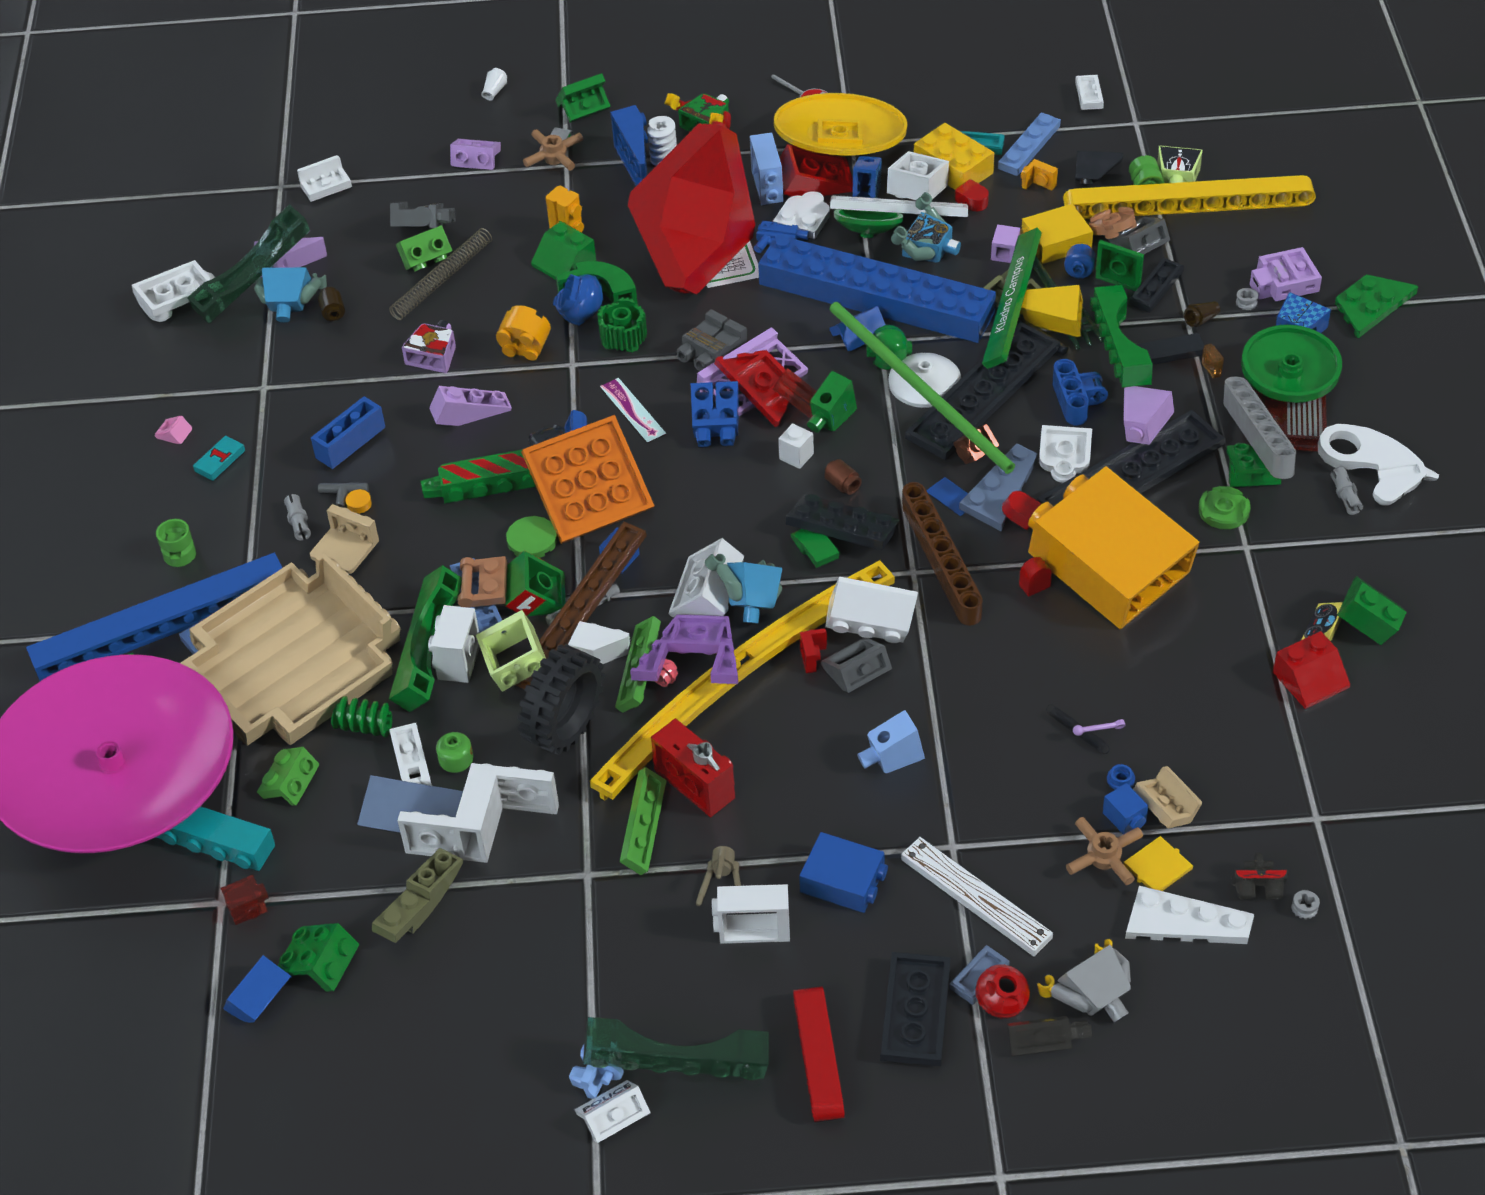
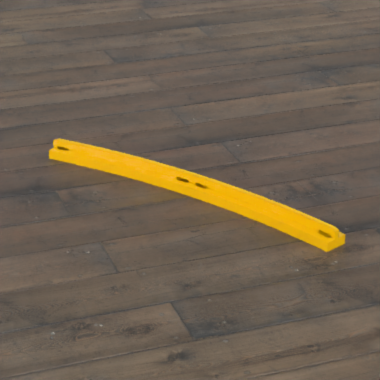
M880 560L847 577L885 586L895 583V576ZM879 574L882 576L876 581L871 579ZM835 585L776 620L734 650L738 683L769 659L799 640L800 632L816 629L826 622L829 599ZM749 656L750 659L741 665L740 661ZM710 668L648 721L590 780L591 788L600 792V798L604 801L608 797L613 800L639 770L653 758L652 735L675 718L687 726L736 684L711 683L710 674L712 668ZM610 777H613V780L610 782V784L606 785L605 782Z

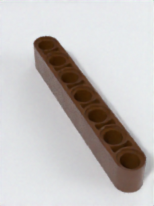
M917 482L907 483L902 489L903 512L959 621L965 625H975L981 621L982 596L925 487Z

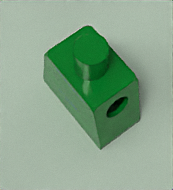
M834 371L830 372L810 401L812 417L807 422V426L813 432L818 433L822 427L835 431L857 410L852 380Z

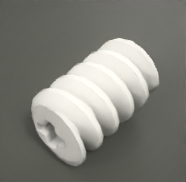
M657 116L649 120L650 162L655 166L677 146L675 122L667 116Z

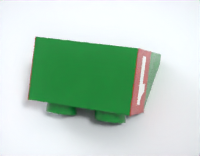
M525 550L507 564L506 607L515 612L523 610L526 616L548 615L562 609L566 603L564 571Z

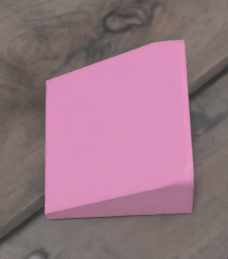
M183 416L166 419L154 436L157 439L182 444L192 431V427Z

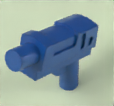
M762 221L758 225L756 239L759 241L754 246V250L757 253H761L767 245L772 243L776 235L796 240H808L809 231L799 230L798 225L789 226L778 224L777 222Z

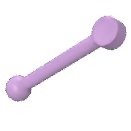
M1120 719L1113 723L1085 727L1076 725L1073 727V733L1076 736H1080L1083 732L1110 728L1121 729L1126 724L1123 719Z

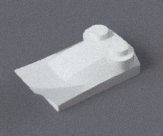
M195 260L132 284L133 293L141 308L152 320L158 322L169 319L172 316V309L212 292L224 289L214 275L204 271Z

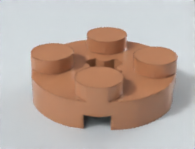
M1119 207V212L1111 213V209L1095 214L1089 222L1093 235H1105L1106 239H1112L1119 235L1118 232L1135 228L1137 224L1133 209Z

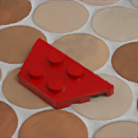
M767 350L755 351L752 354L740 353L737 354L736 358L723 359V356L715 358L714 364L730 381H738L739 390L776 428L798 386V382Z

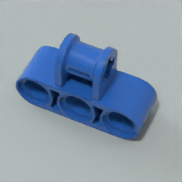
M1060 359L1054 364L1053 388L1065 420L1071 425L1079 426L1087 421L1088 406L1104 402L1108 397V391L1102 385L1103 379L1100 373L1088 372L1079 374L1073 361Z

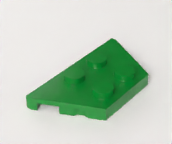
M1366 274L1338 295L1335 305L1343 313L1347 324L1351 323L1354 327V335L1360 338L1416 295L1418 286Z

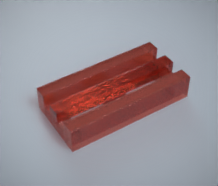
M787 368L773 387V390L811 419V406L806 402L810 404L812 397L817 391Z

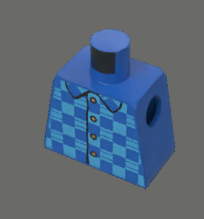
M858 157L853 168L852 197L878 198L881 187L882 159L880 157ZM870 187L868 193L864 192L863 189Z
M1290 292L1277 316L1276 326L1298 325L1322 333L1328 327L1331 309Z

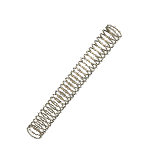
M480 228L477 232H478V235L481 236V234H480L481 231H480V230H485V231H487V230L484 229V228ZM477 232L473 234V236H471L469 239H467V241H465L454 252H459V249H461L462 252L465 251L467 248L465 247L466 242L467 246L469 245L468 242H470V244H474L477 248L478 246L475 242L473 243L471 241H468L473 237H476ZM481 236V238L486 242V243H485V244H486L485 246H487V244H489L490 242H492V236H491V241H490V240H489V241H486L485 238H484L483 236ZM450 254V256L446 258L447 261H442L438 266H436V268L433 269V271H431L436 272V274L438 273L436 269H438L439 272L442 271L441 269H439V267H442V264H444L445 267H449V269L451 270L450 273H452V275L449 274L448 278L446 276V280H444V278L442 277L441 280H443V283L444 281H447V279H449L450 276H453V274H455L456 271H458L455 270L454 266L452 268L449 265L450 262H448V259H450V261L452 260L451 257H453V259H457L456 257L451 256L452 254ZM472 254V255H471V256H472L471 258H470V256L467 257V258L465 257L466 263H467V261H470V259H472L473 256H475V255ZM464 261L462 262L463 265H461V263L458 264V265H460V268H461V266H464V264H466V263H464ZM431 272L428 273L427 276H425L427 277V281L429 280L428 277H430L431 280L434 279L431 277V275L428 276L429 274H432ZM424 277L423 279H421V281L417 283L418 286H413V288H411L407 293L404 294V296L398 299V301H396L395 304H392L390 308L395 307L397 311L398 308L393 305H398L399 307L400 305L396 303L400 302L401 299L405 302L406 300L404 299V297H407V294L411 297L412 295L410 294V292H413V289L416 290V292L418 291L416 287H418L419 290L422 288L424 289L425 287L426 289L428 288L432 292L435 291V289L432 290V288L430 289L426 285L428 283L425 282L426 278ZM441 281L439 282L440 285H438V283L435 284V285H437V288H438V286H441V284H443V283H441ZM418 291L422 295L421 298H423V300H419L421 303V301H424V299H426L429 295H426V293L424 294L422 291ZM415 304L413 305L414 308H412V306L410 305V312L412 311V309H415ZM409 309L407 310L408 313H406V311L404 310L403 313H405V316L406 314H409ZM399 310V312L401 313L400 315L402 316V318L397 317L396 319H397V320H402L403 317H405V316H403L402 312Z

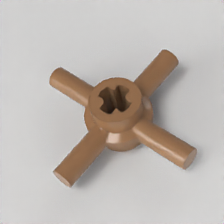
M537 129L532 132V137L541 144L539 152L523 159L525 167L545 160L550 165L561 163L569 171L575 168V164L565 154L566 148L583 141V136L580 132L564 140L558 135H548L545 137Z
M1084 817L1079 818L1075 825L1089 840L1087 854L1066 864L1069 874L1072 875L1093 864L1095 867L1103 870L1112 868L1125 885L1131 884L1135 878L1120 861L1123 847L1143 837L1141 829L1136 827L1116 837L1109 832L1097 833Z

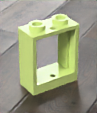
M523 610L476 635L490 676L502 692L531 677L534 670L538 671L541 667L540 661L543 658L546 659L535 629ZM528 637L532 650L500 667L496 654Z

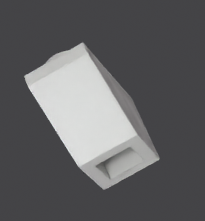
M579 621L568 645L601 660L600 663L605 664L629 653L630 636L629 633L619 629H611L594 623Z

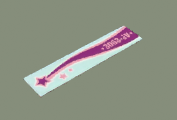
M619 378L600 386L647 442L666 434Z

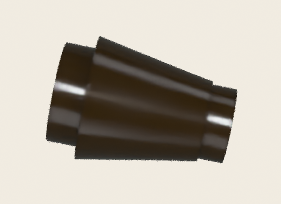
M1215 301L1190 304L1184 311V319L1189 326L1199 327L1216 315H1219L1220 306Z

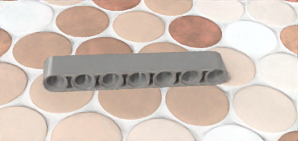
M1242 377L1227 378L1224 384V406L1270 474L1279 479L1293 477L1296 458L1295 448L1248 381Z

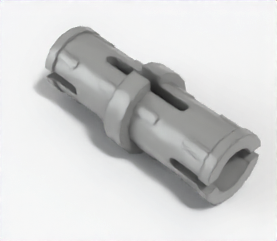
M1344 467L1333 469L1334 472L1331 471L1330 476L1336 485L1338 498L1343 500L1348 514L1354 515L1359 513V509L1362 510L1363 505L1357 496L1356 485L1350 481Z
M291 494L292 503L289 495L284 499V504L288 511L287 519L293 527L295 538L302 541V532H304L306 539L311 535L307 524L308 516L306 511L302 509L300 497L296 494Z

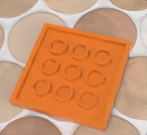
M615 415L527 447L521 451L561 544L654 508L653 501Z

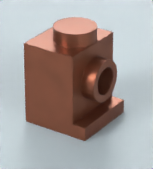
M987 424L976 427L993 445L999 446ZM965 435L953 443L957 449L958 456L965 464L974 462L985 455Z

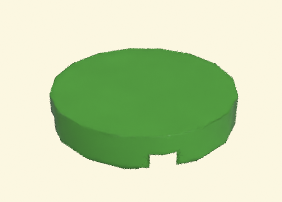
M1229 486L1214 487L1212 491L1204 492L1199 500V515L1202 520L1218 529L1240 527L1247 521L1250 515L1249 499H1246L1240 490Z
M529 516L515 521L506 533L508 548L516 556L525 550L541 558L549 550L551 552L557 544V533L552 522L544 517Z

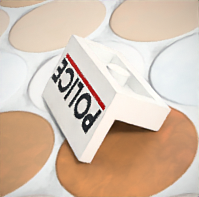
M628 1080L574 1109L576 1114L585 1120L594 1141L597 1143L650 1113L639 1087Z

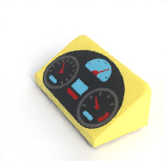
M1343 602L1319 603L1301 640L1322 631L1331 641L1342 619L1337 614Z

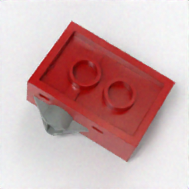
M676 718L651 736L654 770L709 817L715 815L735 799L733 764L728 757L717 753L707 740L700 739Z

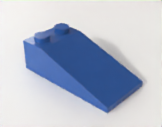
M636 105L612 111L611 122L614 148L637 186L647 176L645 144L648 143V137L644 130V126L647 125L643 112H639Z

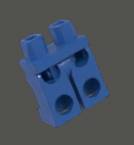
M738 381L716 382V407H714L715 394L713 382L691 383L692 428L698 447L710 446L711 437L719 436L721 445L733 446L735 437L739 436ZM728 388V389H731L732 391H722V390ZM699 390H706V391H708V392H697V391H699Z

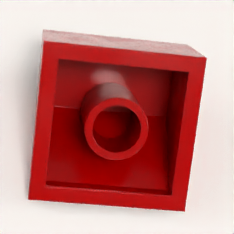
M1322 631L1276 652L1273 673L1305 709L1350 688V682L1338 649Z

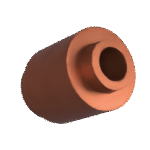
M843 460L831 461L825 468V479L842 493L851 495L861 486L862 480L859 478V474Z

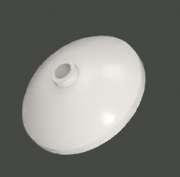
M916 353L902 360L941 397L961 379L958 367L951 360L938 354ZM891 368L888 379L889 388L898 400L914 407H932L922 395Z

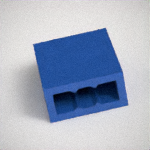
M820 832L799 875L800 892L864 913L868 904H873L878 891L876 886L879 880L884 881L888 865L885 864V852Z

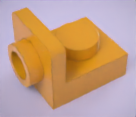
M1034 159L1021 172L1022 188L1027 189L1032 183L1053 190L1057 186L1058 168Z

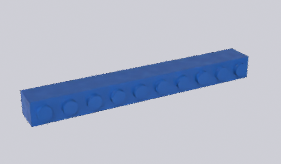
M274 552L27 646L26 649L39 681H42L46 677L72 665L91 659L121 655L184 631L282 569V566Z

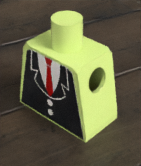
M1159 146L1157 163L1164 183L1195 182L1200 171L1202 150Z

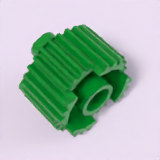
M621 297L616 303L612 302V305L608 304L607 306L600 307L597 315L600 339L604 348H616L617 351L625 349L627 352L637 351L639 344L641 345L645 341L644 338L647 335L644 309L635 304L633 298L629 299L628 297L626 299Z

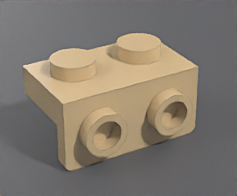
M1168 766L1162 767L1156 778L1137 782L1133 789L1145 801L1148 808L1158 817L1159 821L1168 829L1191 823L1202 805V801Z

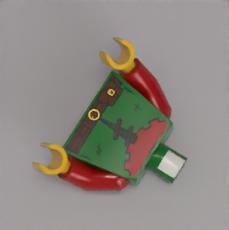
M667 94L664 104L678 111L679 126L691 132L699 123L712 124L713 121H718L726 124V128L730 129L729 99L724 94H720L717 98L701 94L695 99L686 102L681 101L680 97L675 94Z

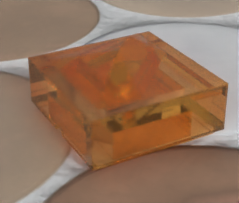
M1211 343L1204 345L1202 365L1213 379L1220 377L1224 358Z

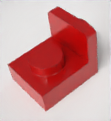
M812 629L800 632V652L806 673L816 672V661L821 660L820 650L827 648L826 629Z

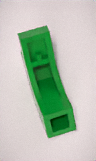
M599 261L575 263L576 270L556 274L558 293L564 288L570 274L575 276L589 274L597 277L602 286L603 294L611 302L616 303L621 297L624 299L628 297L629 299L633 298L635 304H637L636 287L633 280L624 270L615 265Z

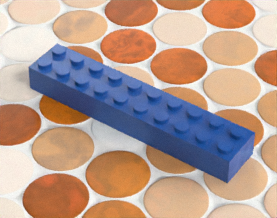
M781 235L775 236L758 263L759 285L830 304L838 302L845 308L860 312L878 306L883 318L979 343L995 314L996 291Z

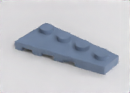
M1018 443L1005 455L1015 464L1014 470L1006 474L1000 467L995 465L959 503L960 510L999 531H1002L1007 518L1002 511L1003 502L1012 492L1022 490L1024 483L1027 482L1037 462L1038 454Z

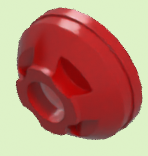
M1005 964L994 965L986 969L978 978L975 988L976 998L980 1006L988 1014L998 1018H1011L1020 1014L1026 1007L1030 995L1029 984L1024 975L1016 968ZM1003 978L1010 979L1014 983L1015 990L1011 993L1002 991L999 986V980Z

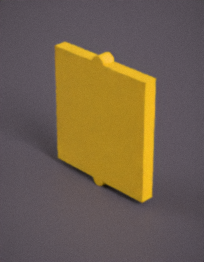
M1161 836L1124 861V866L1137 877V882H1142L1147 888L1159 891L1165 890L1193 869V865L1179 853L1180 850L1174 849Z

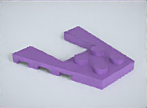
M676 615L664 629L663 637L653 642L652 650L649 654L644 653L639 659V666L630 670L631 680L658 681L668 652L680 654L704 653L706 655L716 653L717 655L710 674L711 683L738 684V672L729 616Z

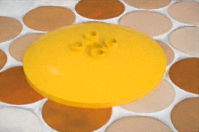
M822 93L799 97L782 105L775 113L774 128L781 138L799 148L828 155L852 156L876 153L895 146L903 140L907 133V120L897 108L875 98L847 93Z

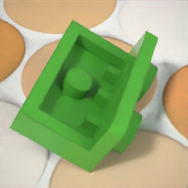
M304 747L280 750L276 754L270 770L262 778V784L257 793L263 799L282 796L291 806L297 805L315 774L319 763Z

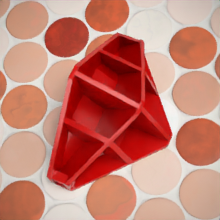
M713 121L712 124L699 123L630 192L628 201L630 212L664 286L675 292L697 295L753 238L755 220L737 134L726 128V124Z

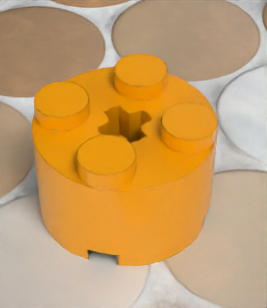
M513 306L510 311L507 310L496 333V339L502 347V353L508 357H514L515 355L525 356L528 360L535 361L540 355L551 330L547 318L543 316L541 319L536 315V310L527 306Z

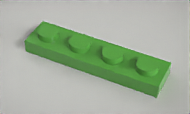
M654 616L635 625L615 708L622 713L638 707L644 699L643 694L647 681L631 680L630 670L639 666V659L644 653L649 654L652 650L653 642L658 639L661 621Z
M647 767L638 772L620 857V863L639 875H643L649 870L666 785L664 778Z

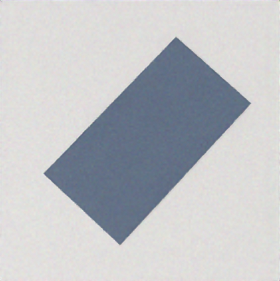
M371 775L357 825L400 833L397 821L400 811H416L422 814L447 815L456 818L463 791Z

